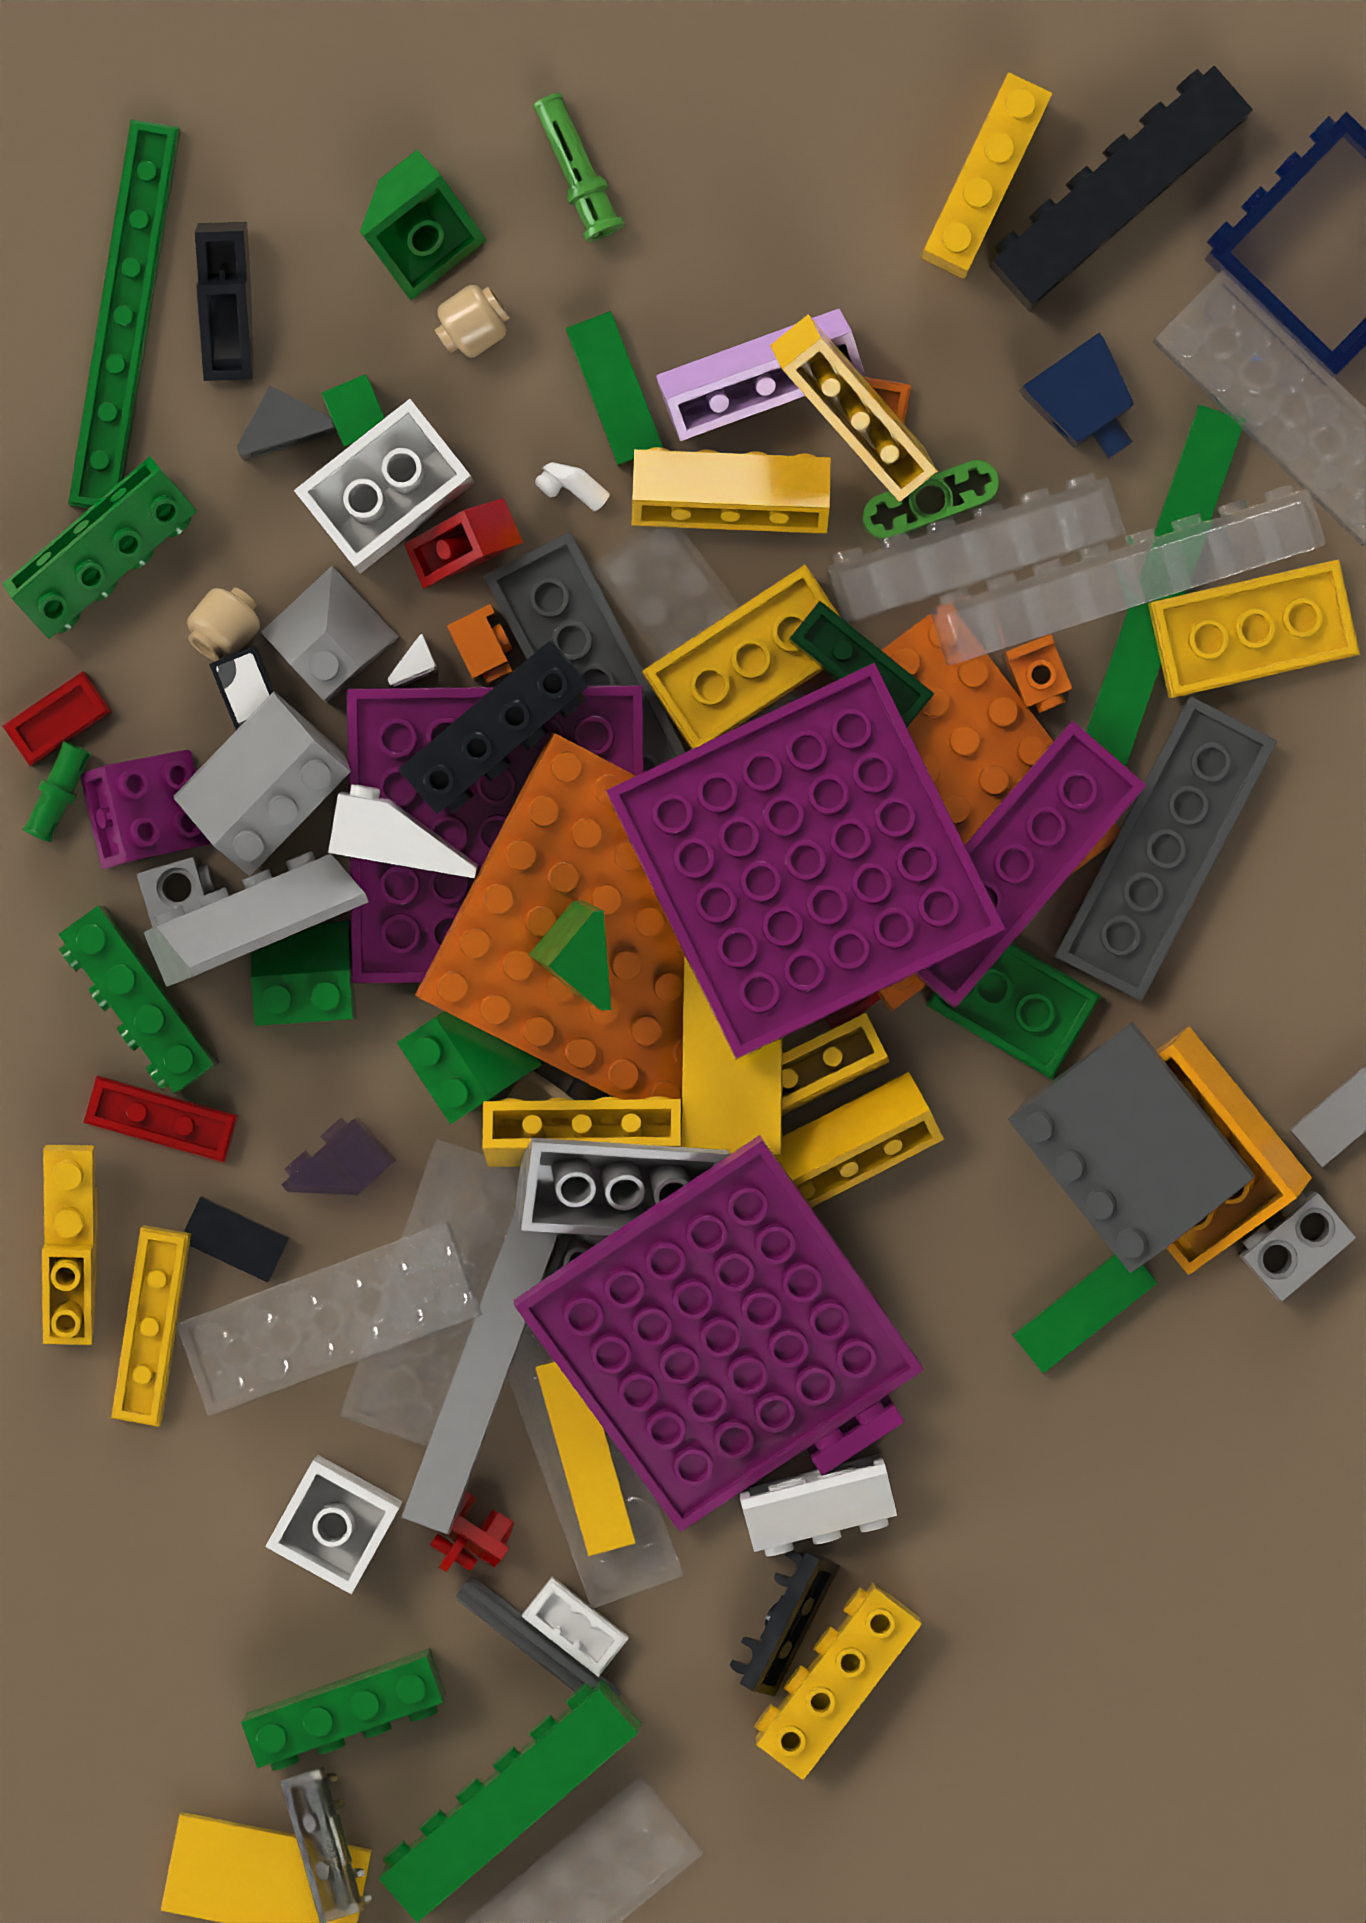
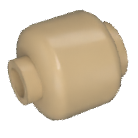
M469 285L438 307L437 314L442 325L437 327L435 332L451 354L459 349L465 356L474 358L506 336L507 326L505 322L510 319V316L489 286L482 290L477 285Z
M220 588L212 589L188 616L187 626L190 631L188 640L201 654L213 661H218L221 658H226L243 651L260 629L259 619L253 611L257 606L255 601L238 588H233L230 592Z

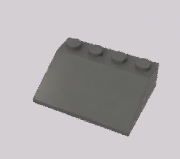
M1133 1021L1028 1098L1007 1119L1130 1273L1167 1248L1256 1176Z

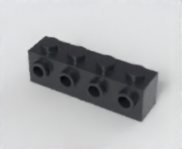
M549 640L398 770L436 814L445 807L453 814L474 796L469 789L472 784L483 775L491 782L512 764L506 756L518 745L522 744L526 750H529L550 731L544 723L557 712H560L566 718L587 700L582 691L589 684L555 643Z

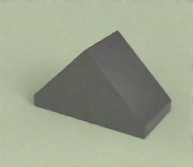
M269 386L237 448L240 457L246 461L335 434L337 430L332 419L327 415Z

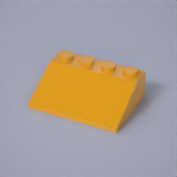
M1188 1026L1156 1051L1256 1175L1254 1179L1166 1248L1184 1271L1190 1275L1295 1200L1312 1177L1191 1027Z

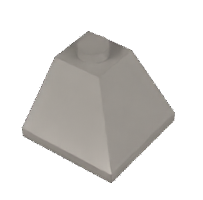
M333 566L261 631L295 671L328 704L399 638Z

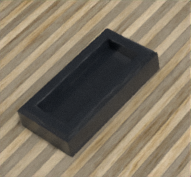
M203 1196L199 1198L184 1232L191 1233V1247L265 1282L270 1281L290 1238Z

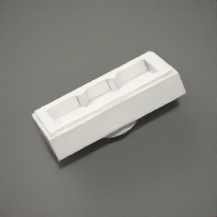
M553 1576L522 1613V1617L598 1677L629 1639L626 1633Z

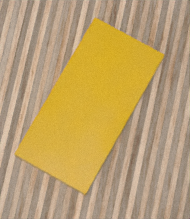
M1339 559L1148 603L1169 698L1360 655Z
M806 564L641 672L691 749L732 731L823 671L820 666L788 641L819 601L839 616Z
M684 957L682 1147L728 1150L730 1155L761 1135L773 1154L781 1156L783 1038L735 1060L686 957Z
M181 1812L178 1819L161 1911L221 1923H358L372 1849Z

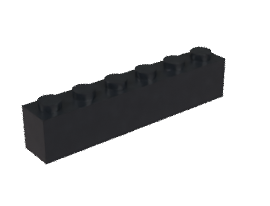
M1215 65L1204 75L1199 69L1193 71L1176 87V90L1181 94L1167 107L1162 101L1153 106L1139 120L1144 127L1131 139L1125 133L1118 137L1103 151L1102 154L1107 158L1104 163L1095 171H1092L1088 166L1084 167L1066 184V187L1071 192L1057 204L1051 198L1048 199L1029 216V219L1034 223L1021 236L1013 230L992 249L997 257L993 259L990 268L1028 311L1249 117L1253 111L1252 107Z

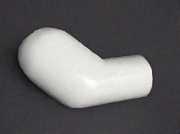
M552 462L542 467L543 473L535 480V485L548 497L557 496L560 489L564 487L570 490L593 512L600 509L610 495L607 490L584 470Z

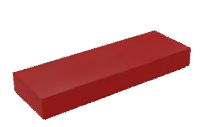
M97 1075L83 1123L220 1162H226L239 1115Z

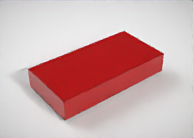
M82 671L2 726L28 765L32 767L62 747L63 741H71L111 714L112 711L87 674Z

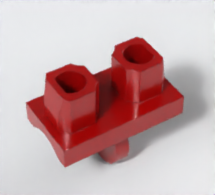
M465 1491L450 1535L441 1533L452 1540L453 1543L438 1533L430 1543L431 1547L445 1555L438 1568L447 1573L453 1562H456L466 1570L471 1571L478 1559L464 1551L463 1548L495 1568L509 1550V1547L505 1544L510 1537L514 1522L500 1512L492 1510L481 1528H478L464 1518L476 1500L471 1493Z

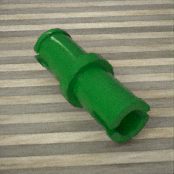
M63 741L61 745L62 748L47 780H41L38 789L41 790L40 796L27 824L22 829L32 836L50 843L53 840L55 830L68 803L73 805L77 797L73 793L88 759L92 756V753Z

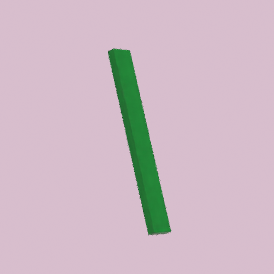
M130 120L68 505L72 507L89 509L124 479L181 131L176 126Z
M1200 404L1197 406L1085 729L1086 733L1125 767L1161 666L1148 603L1186 593L1245 422L1241 418Z

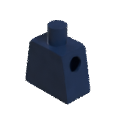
M1100 332L1027 382L1019 391L1023 398L1074 448L1093 436L1108 459H1110L1133 442L1117 418L1130 410L1134 403Z

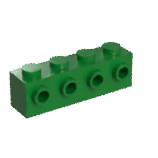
M149 456L2 583L11 599L42 633L50 639L57 632L61 634L71 629L79 620L80 612L94 600L98 602L108 597L116 588L117 580L130 569L136 570L145 565L152 558L154 548L167 537L173 538L182 533L189 526L191 516L197 510Z
M97 905L58 934L64 942V945L59 948L62 956L75 972L83 968L94 983L88 987L90 994L102 1010L107 1011L109 1008H112L122 1022L117 1027L119 1034L133 1051L139 1047L143 1050L151 1061L145 1068L162 1091L170 1087L173 1093L181 1092L219 1064L218 1060L105 906Z
M428 1648L247 1712L241 1724L257 1769L270 1764L271 1770L277 1771L296 1764L300 1761L298 1754L316 1748L318 1755L337 1750L346 1745L345 1737L362 1732L364 1738H370L392 1729L390 1722L409 1716L410 1722H415L430 1717L438 1712L436 1705L443 1703L446 1692L431 1650Z

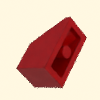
M501 498L463 510L408 541L404 546L424 589L493 560L522 544L523 541L505 499Z

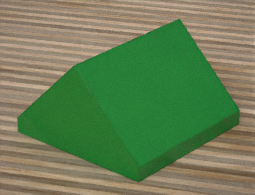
M584 900L572 901L530 952L529 956L582 1000L601 1011L611 1010L604 910Z

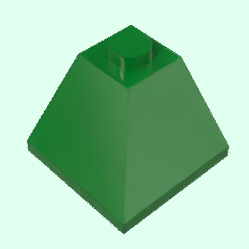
M418 149L378 180L360 229L361 235L410 301L487 241L441 174Z

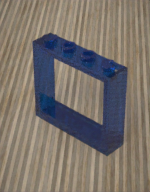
M1347 111L1337 122L1328 116L1309 136L1315 144L1303 157L1294 151L1275 171L1281 179L1268 192L1260 186L1241 206L1247 214L1234 227L1226 221L1210 237L1207 243L1213 249L1204 259L1329 382L1366 346V317L1331 351L1231 251L1342 137L1366 159V130Z

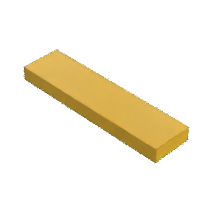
M147 1225L140 1227L111 1415L113 1419L158 1427L162 1424L191 1233Z
M555 1361L537 1365L535 1367L588 1557L635 1544V1536L605 1429Z

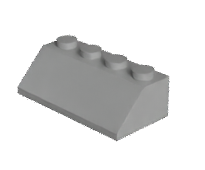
M311 851L285 862L289 871L273 878L270 870L267 869L242 880L245 890L229 896L226 887L198 898L202 908L185 914L181 905L157 915L154 918L158 926L143 933L166 987L366 904L369 902L366 894L332 854L316 860Z
M531 1138L521 1159L516 1195V1208L521 1231L610 1236L729 1156L728 1150Z

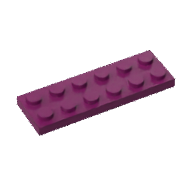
M1071 721L964 844L1006 930L915 975L951 1007H957L1147 785L1080 726Z

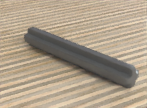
M470 1577L457 1592L456 1599L458 1602L574 1692L586 1682L593 1688L603 1679L620 1698L621 1692L601 1675L598 1677L525 1620L519 1611L475 1577Z

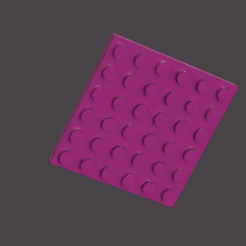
M875 663L606 790V794L735 1060L1006 930Z
M642 685L588 686L582 691L587 700L566 718L560 712H557L544 723L550 731L529 750H526L522 744L518 745L506 756L512 764L491 782L483 775L472 784L469 789L474 796L453 814L446 807L436 814L398 769L494 687L347 689L348 764L351 771L348 774L349 793L352 784L380 789L379 798L393 801L479 865V872L551 732L560 735L635 776L644 772ZM350 857V876L365 892L369 901L351 910L352 983L422 982L475 878Z
M761 1135L513 1300L517 1311L679 1532H682L813 1445L825 1435L924 1371L922 1363Z

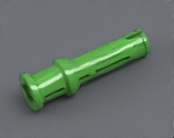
M554 93L538 100L533 104V108L539 116L552 150L570 187L566 191V198L569 205H575L586 230L583 233L585 242H595L616 233L625 226V222L622 217L616 216L606 193V190L609 188L606 179L599 175L596 176L580 136L563 102L562 94Z

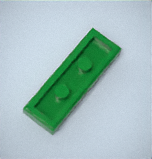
M612 312L603 313L565 328L617 466L619 467L634 461V449L663 448Z
M1112 1254L1015 1331L1012 1336L1044 1374L1158 1282L1144 1265L1130 1273L1118 1257Z

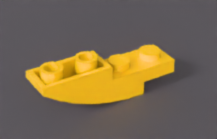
M45 1145L43 1149L44 1246L42 1248L43 1344L92 1345L95 1319L98 1235V1187H95V1145Z

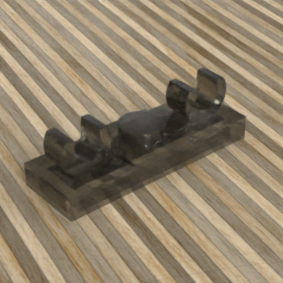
M324 1767L312 1769L283 1780L281 1785L320 1923H329L364 1911L363 1905L370 1903L372 1898L371 1894L360 1896L356 1878L365 1875L364 1869L352 1868V1858L340 1815L336 1812V1810L345 1805L344 1799L333 1800L329 1783L337 1781L338 1777L335 1773L326 1774Z

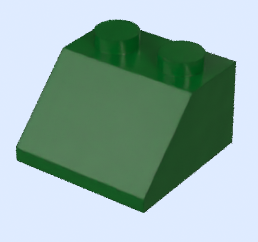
M350 921L319 923L251 952L254 1026L357 1019L354 983H352Z
M443 1011L396 1042L450 1125L483 1104V1101H488L544 1064L542 1060L446 1011Z

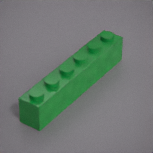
M603 1679L593 1688L587 1682L579 1687L565 1701L570 1708L556 1720L551 1714L543 1718L528 1733L532 1740L520 1751L515 1746L506 1750L492 1764L496 1771L484 1782H481L478 1777L474 1778L455 1796L459 1801L455 1807L446 1814L441 1808L438 1809L420 1825L419 1830L423 1834L410 1845L405 1840L401 1841L383 1857L382 1860L386 1866L379 1880L416 1923L422 1920L638 1734L641 1722Z

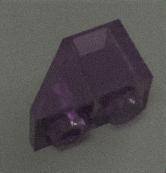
M341 1117L320 1136L326 1144L311 1157L305 1150L284 1169L290 1177L281 1185L287 1192L358 1195L391 1166L396 1159L358 1117L349 1123Z

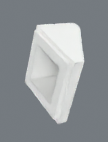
M423 634L419 635L388 677V681L393 688H401L437 673V665Z

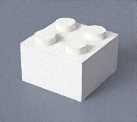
M317 1454L265 1547L352 1595L403 1501Z

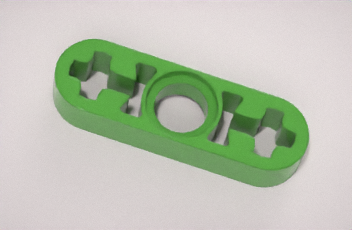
M972 460L934 474L908 495L909 510L917 521L907 523V513L893 519V528L891 530H885L882 524L874 525L871 518L877 514L876 506L884 504L887 510H894L902 507L903 503L902 501L899 502L890 491L877 495L864 508L862 515L864 528L876 539L889 540L984 505L994 497L998 490V474L992 465L982 460ZM975 470L979 477L987 475L989 483L983 488L984 495L977 496L974 490L958 494V498L963 504L953 506V494L944 479L953 477L954 487L968 481L969 471ZM933 486L943 493L945 502L939 512L927 514L917 506V493L924 487Z

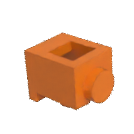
M491 604L446 625L473 680L476 681L484 678L486 684L495 682L513 672L505 656V653L513 650L501 624L499 623L491 627L488 621L496 617Z
M1052 634L1011 649L1003 654L1017 693L1023 700L1025 708L1036 705L1038 713L1065 703L1063 693L1073 689L1054 644L1055 641ZM1043 666L1049 671L1050 678L1047 683L1037 684L1034 682L1032 670L1035 667Z

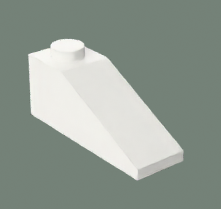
M352 784L350 793L341 791L338 794L328 853L469 878L476 877L479 866L477 863L393 801L379 798L380 789Z

